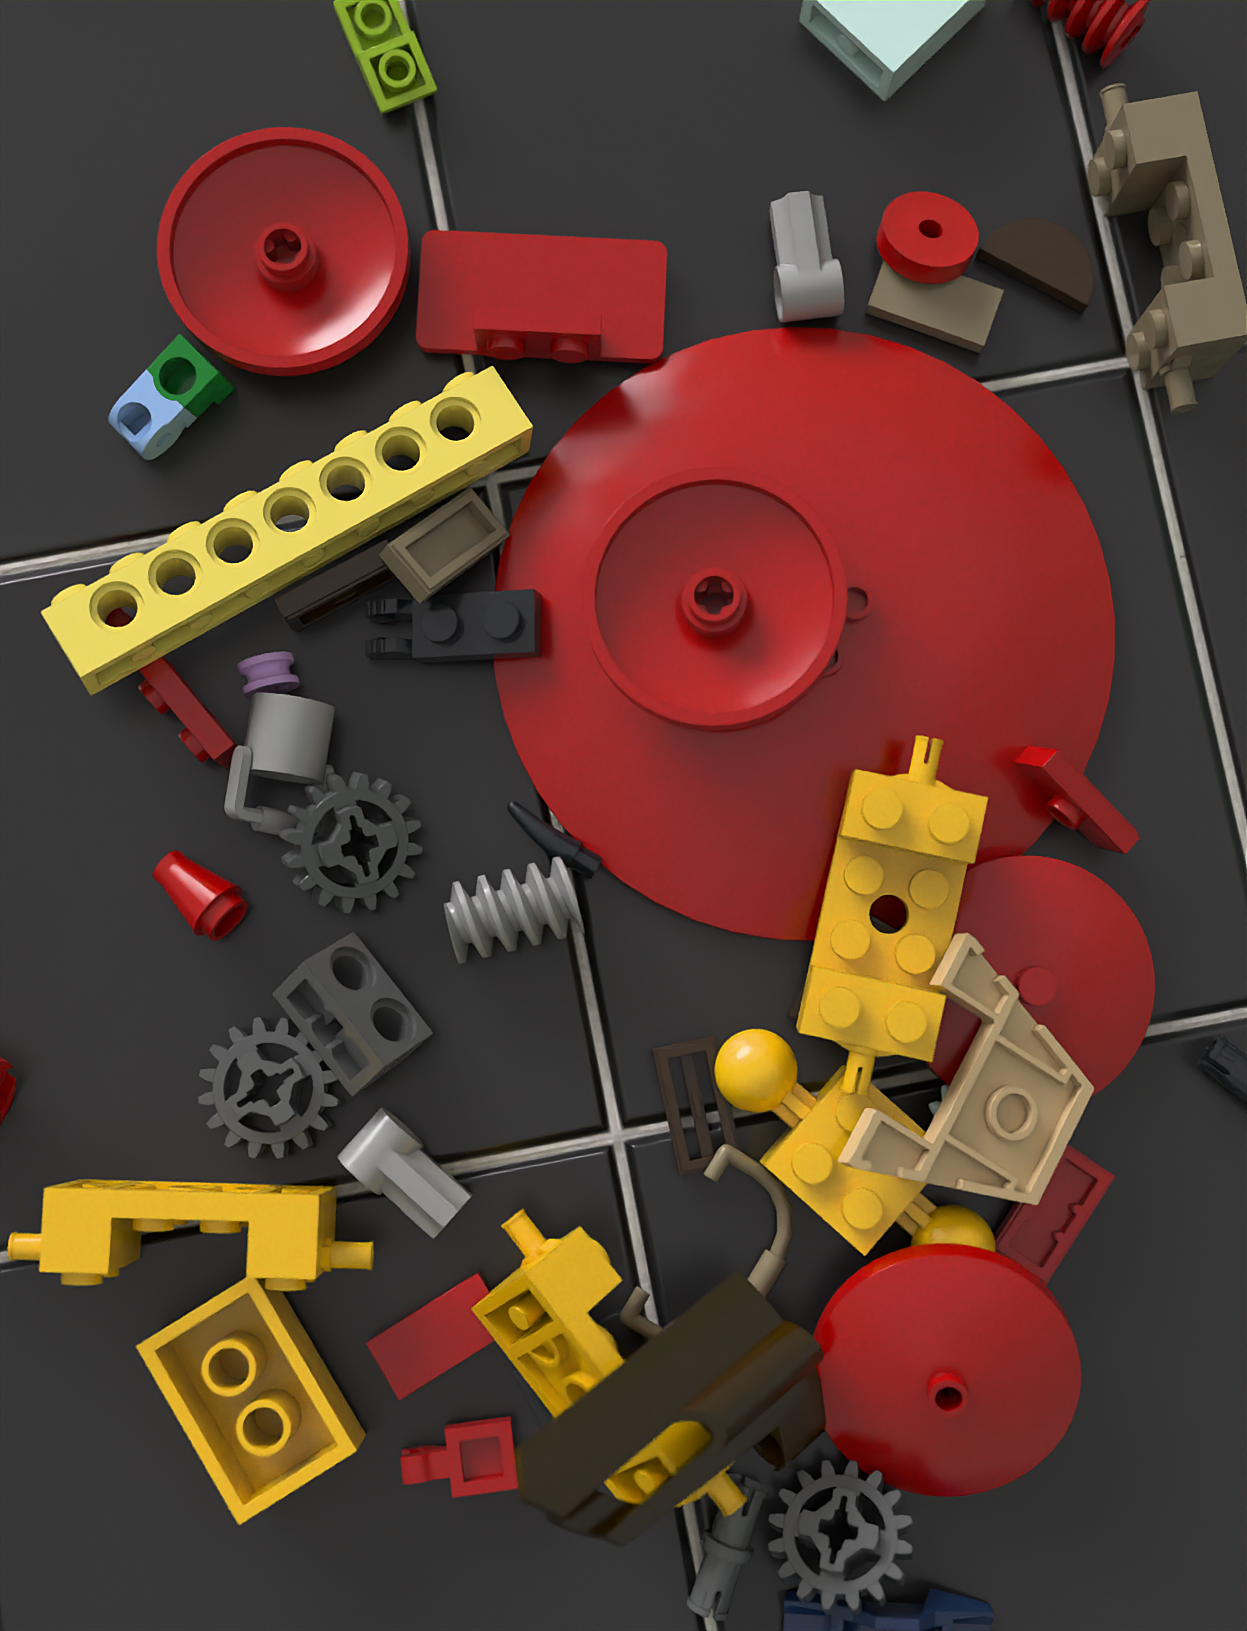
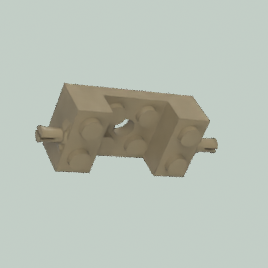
M1123 83L1112 84L1103 88L1100 91L1101 93H1099L1107 126L1105 127L1103 141L1088 164V184L1091 194L1094 197H1100L1104 217L1150 210L1148 215L1150 240L1154 246H1160L1164 264L1161 273V290L1130 331L1126 341V353L1130 368L1133 371H1139L1142 389L1166 386L1171 407L1170 412L1182 413L1198 406L1192 381L1215 377L1246 343V299L1198 91L1129 103L1126 85Z

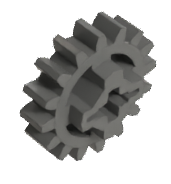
M353 771L349 784L346 786L341 776L334 773L328 774L326 780L327 791L322 792L311 785H307L304 788L305 795L310 802L305 809L289 805L287 811L298 820L296 829L280 830L279 837L293 843L294 850L282 856L281 860L289 868L302 869L296 874L292 883L302 891L315 886L311 900L325 907L334 896L336 908L343 913H350L354 906L355 898H357L363 907L371 911L376 909L377 899L375 893L382 891L395 899L399 893L393 880L398 875L411 879L414 877L415 872L405 864L407 855L421 854L423 847L409 841L408 834L419 829L421 823L420 820L412 817H402L401 814L411 803L407 797L398 794L388 799L391 793V783L378 778L369 788L368 775ZM356 800L370 802L384 817L380 819L375 817L364 819L362 808L357 806ZM326 814V819L318 834L313 836L318 822ZM351 829L360 833L362 839L356 840L353 843V854L341 850V845L350 841L349 830ZM388 849L387 855H386V857H385L383 863L380 865L379 868H377V866H378L379 862L381 861V859H382L384 853H385L386 850ZM339 865L341 873L347 878L348 883L329 880L318 867L326 866L329 868Z
M258 1017L253 1020L252 1035H248L240 1026H233L229 1029L233 1046L230 1048L222 1045L211 1046L209 1051L220 1062L217 1068L200 1069L199 1076L206 1081L213 1082V1090L199 1096L198 1102L203 1105L215 1104L218 1113L213 1115L206 1124L209 1129L225 1125L230 1129L224 1143L226 1147L233 1148L244 1139L248 1140L249 1157L258 1158L264 1152L266 1144H271L272 1151L276 1159L288 1156L290 1139H293L302 1149L313 1145L308 1129L312 1126L322 1131L328 1130L332 1124L322 1114L324 1106L341 1105L342 1098L328 1092V1083L336 1082L339 1079L332 1070L326 1071L323 1063L325 1061L311 1047V1043L302 1032L297 1037L292 1035V1019L281 1017L275 1032H271L266 1018ZM267 1043L281 1044L291 1048L299 1055L285 1062L272 1060L268 1051L263 1050L261 1045ZM237 1064L242 1075L238 1092L230 1097V1078ZM294 1072L284 1080L285 1084L278 1088L279 1102L274 1098L249 1102L250 1099L258 1095V1091L265 1085L262 1077L263 1073L267 1076H279ZM312 1077V1098L306 1112L303 1114L304 1109L299 1103L303 1082ZM255 1113L266 1115L271 1118L275 1126H279L281 1131H263L247 1124L244 1119Z
M825 1460L822 1461V1478L814 1481L802 1469L797 1473L802 1490L797 1495L785 1489H781L778 1495L788 1510L786 1514L778 1513L770 1514L768 1522L771 1527L783 1534V1538L776 1539L768 1544L769 1551L775 1558L789 1559L778 1570V1574L784 1584L794 1582L799 1578L802 1580L796 1594L802 1603L806 1605L818 1593L822 1595V1608L825 1614L833 1615L838 1601L846 1600L853 1615L857 1616L861 1615V1597L870 1594L873 1600L880 1606L887 1603L881 1586L886 1580L903 1586L906 1581L904 1574L895 1564L897 1559L904 1561L914 1560L915 1552L913 1546L900 1540L899 1536L907 1535L914 1531L911 1516H894V1513L904 1503L903 1497L899 1490L888 1492L885 1495L881 1494L884 1486V1477L881 1472L876 1470L864 1481L861 1480L857 1461L850 1460L844 1475H836L830 1461ZM833 1495L832 1501L817 1511H808L817 1501ZM862 1499L869 1502L879 1512L884 1520L886 1531L880 1530L877 1525L865 1522L861 1516L863 1510L861 1505ZM847 1515L848 1524L856 1541L845 1540L841 1551L838 1550L837 1557L835 1558V1550L827 1534H838L841 1524H845ZM798 1543L804 1544L806 1548L818 1551L821 1556L819 1564L821 1569L820 1576L812 1572L802 1561ZM866 1562L877 1563L867 1574L850 1581L851 1573Z

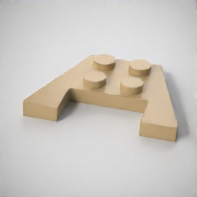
M968 933L955 934L929 986L981 1018L982 1024L924 1138L877 1109L865 1108L838 1162L846 1167L1038 1205L1095 1088L1046 1026L1038 1025L1017 999L1019 992L1005 975L999 976L981 953L985 950L979 942Z

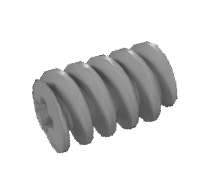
M560 856L552 859L549 878L543 876L535 863H530L527 865L525 884L520 885L511 870L505 869L502 871L500 890L495 891L485 875L477 877L475 896L470 897L462 884L456 881L452 883L450 902L444 903L448 929L459 964H464L467 961L469 943H473L482 958L491 957L494 937L499 938L508 952L516 951L518 934L521 930H523L533 946L541 945L543 927L546 924L549 925L559 940L566 938L568 920L570 918H573L582 932L585 933L571 874Z

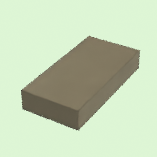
M884 261L865 313L981 353L1004 290L962 275L952 281L941 284L920 283L898 274Z
M469 487L389 543L379 554V557L417 602L422 604L501 546L510 534L472 488Z

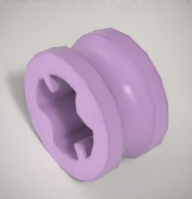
M286 651L271 652L253 656L238 663V673L241 676H246L248 682L242 688L244 697L252 699V695L255 693L283 694L298 688L300 685L299 677L290 673V666L295 663L293 654Z

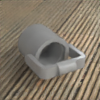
M255 693L252 695L244 746L238 745L232 756L224 804L225 812L230 818L251 823L255 831L279 836L280 830L296 829L298 820L292 817L288 811L260 805L255 809L244 807L248 777L250 774L279 781L313 784V787L320 791H327V775L334 773L333 766L327 764L335 714L334 706L312 699L284 694ZM326 814L318 822L314 833L319 832L326 819Z

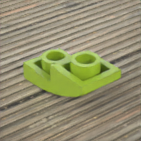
M398 0L333 1L338 20L381 115L438 92L415 33L410 31Z

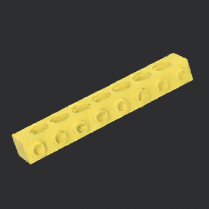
M493 365L476 375L473 372L463 373L452 379L444 387L441 394L423 404L420 401H412L403 405L391 415L388 423L369 433L361 430L348 435L337 444L333 453L314 463L310 460H305L291 466L281 475L279 482L259 493L247 491L234 497L226 504L221 514L202 524L194 521L182 525L169 535L167 543L145 555L138 552L125 556L111 567L107 576L88 586L77 584L66 588L53 598L50 607L40 612L88 693L92 696L528 453L533 425ZM457 426L465 429L470 435L463 440L453 441L442 436L440 431L446 427ZM403 455L410 457L417 464L411 469L398 471L390 468L386 461L394 456ZM342 485H352L363 492L358 498L351 501H341L331 495L335 488ZM287 515H298L308 521L302 529L295 532H285L275 526L279 519ZM233 545H242L252 551L247 559L239 563H227L219 558L223 550ZM187 576L195 580L192 588L184 594L170 595L162 591L165 583L173 577ZM130 607L137 610L134 620L126 626L111 627L105 624L107 616L117 608Z

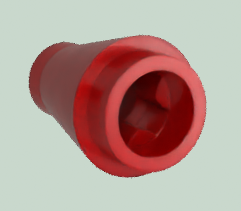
M174 850L167 854L153 871V879L163 887L197 936L206 935L212 941L220 940L240 923L247 912L248 903L241 897L242 890L239 886L189 859L180 850Z

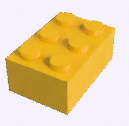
M244 1278L136 1346L238 1525L356 1452L366 1437L363 1428L282 1291L265 1289V1278Z

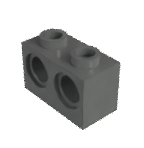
M355 932L303 961L272 993L352 1097L400 1064L433 1034L432 1030Z

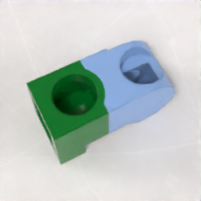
M179 333L113 406L108 421L143 459L151 460L169 449L179 438L185 427L188 428L213 402L220 405L235 387L197 348Z

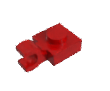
M510 1416L445 1425L446 1446L423 1445L402 1449L400 1460L403 1484H416L450 1478L452 1498L518 1489Z

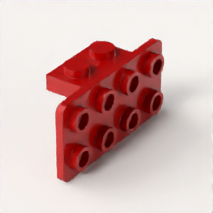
M430 230L424 234L421 245L416 326L417 344L422 351L427 353L486 355L502 360H516L527 357L548 358L564 363H579L585 360L655 363L661 358L663 352L667 249L663 243L650 240Z

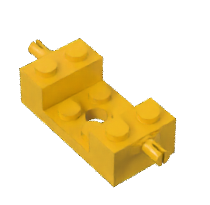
M915 736L916 741L909 774L885 776L857 769L850 774L796 1025L799 1033L833 1040L849 1050L843 1083L840 1089L853 1093L858 1068L861 1067L856 1092L860 1095H869V1086L876 1056L883 1057L898 1054L932 1062L946 995L929 986V983L951 943L967 864H974L988 801V797L955 791L942 782L935 780L944 741L936 738L930 740L925 764L924 758L929 737ZM883 895H893L899 898L906 908V920L903 926L893 933L879 932L870 921V907L877 898Z
M78 1179L44 1188L42 1232L40 1234L12 1232L8 1242V1258L10 1261H40L39 1272H60L61 1284L97 1285L103 1283L104 1277L119 1276L120 1268L140 1260L141 1231H171L174 1229V1225H186L188 1220H200V1232L238 1233L241 1232V1227H249L246 1277L265 1278V1289L296 1291L306 1289L307 1282L316 1281V1278L322 1273L332 1272V1269L372 1270L374 1242L335 1241L337 1186Z
M523 1208L501 1225V1228L507 1232L525 1256L521 1266L472 1307L471 1310L553 1417H555L624 1361L619 1355L617 1345L610 1333L602 1326L595 1324L587 1313L616 1287L622 1279L610 1265V1259L605 1249L598 1242L589 1238L581 1226L561 1239L549 1238L546 1240ZM683 1421L674 1423L604 1483L615 1498L639 1503L710 1441L712 1435L705 1431L699 1422ZM731 1463L676 1507L700 1499L707 1492L722 1511L723 1516L726 1517L738 1510L745 1503L747 1497L742 1494L725 1472L732 1465Z

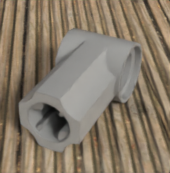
M810 191L788 193L785 197L771 202L769 210L777 266L774 268V292L779 321L784 323L842 316L844 312L843 276L839 260L832 259L823 196L811 194Z
M381 1107L337 1157L343 1166L363 1185L377 1195L384 1193L402 1212L434 1239L471 1198L472 1194L422 1150L424 1147L423 1142L391 1112Z

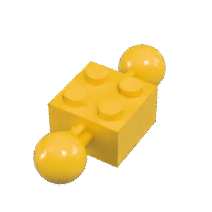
M748 1029L733 1035L724 1043L715 1061V1079L724 1098L730 1104L743 1111L760 1113L771 1110L789 1126L762 1156L759 1162L861 1254L865 1256L894 1222L911 1236L910 1247L933 1243H955L976 1246L993 1252L996 1251L993 1233L987 1222L978 1213L960 1205L937 1207L920 1192L927 1183L846 1167L838 1162L865 1108L877 1109L922 1138L926 1134L919 1125L871 1082L869 1095L857 1094L856 1087L859 1072H857L853 1093L840 1089L846 1065H842L814 1097L797 1082L798 1065L794 1052L788 1043L777 1034L764 1029Z

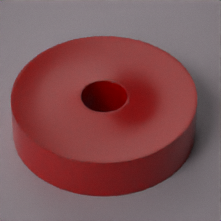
M919 191L901 195L887 206L877 232L876 240L880 255L895 272L916 282L941 284L958 278L967 270L978 245L979 233L973 217L959 203L937 193Z

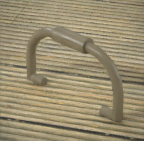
M724 1144L719 1147L704 1175L718 1183L726 1167L730 1164L754 1178L767 1190L777 1210V1233L771 1249L764 1250L748 1277L749 1282L767 1299L788 1263L784 1258L793 1236L792 1206L782 1183L768 1169L731 1145ZM636 1286L620 1313V1321L625 1326L651 1340L664 1328L639 1314L650 1294Z

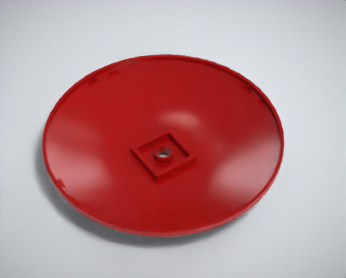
M787 327L753 330L720 337L675 352L638 371L613 388L576 420L552 448L529 483L509 528L510 536L506 539L500 556L494 591L535 589L541 594V657L493 659L495 679L503 715L517 754L538 794L560 825L572 838L581 841L582 846L601 856L600 865L620 882L655 904L692 921L735 934L771 940L815 941L850 774L855 769L885 776L909 774L916 735L929 737L924 758L925 764L930 740L936 738L944 741L935 780L942 782L955 791L988 797L974 864H967V868L991 859L1021 856L1038 840L1054 820V817L1046 808V804L1050 799L1015 763L1016 759L1028 746L1061 750L1083 774L1098 740L1109 702L1115 662V616L1110 578L1104 555L1086 506L1067 472L1041 437L1010 406L981 383L946 362L912 347L872 335L837 329ZM702 467H728L751 471L769 477L797 493L817 512L830 530L839 548L847 579V610L842 636L836 653L819 681L806 695L780 714L754 725L731 730L708 731L677 726L662 721L634 705L619 692L599 665L589 642L582 613L581 593L586 562L599 532L610 516L622 503L648 484L680 471ZM710 599L704 604L707 613L713 615L720 614L722 606L726 605L720 599ZM883 895L877 898L870 907L869 914L878 916L894 928L903 926L906 920V908L903 902L893 895Z

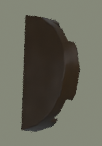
M1040 218L1014 220L994 230L981 245L975 256L1081 313L1085 311L1089 304L1095 284L1092 260L1081 240L1062 225Z

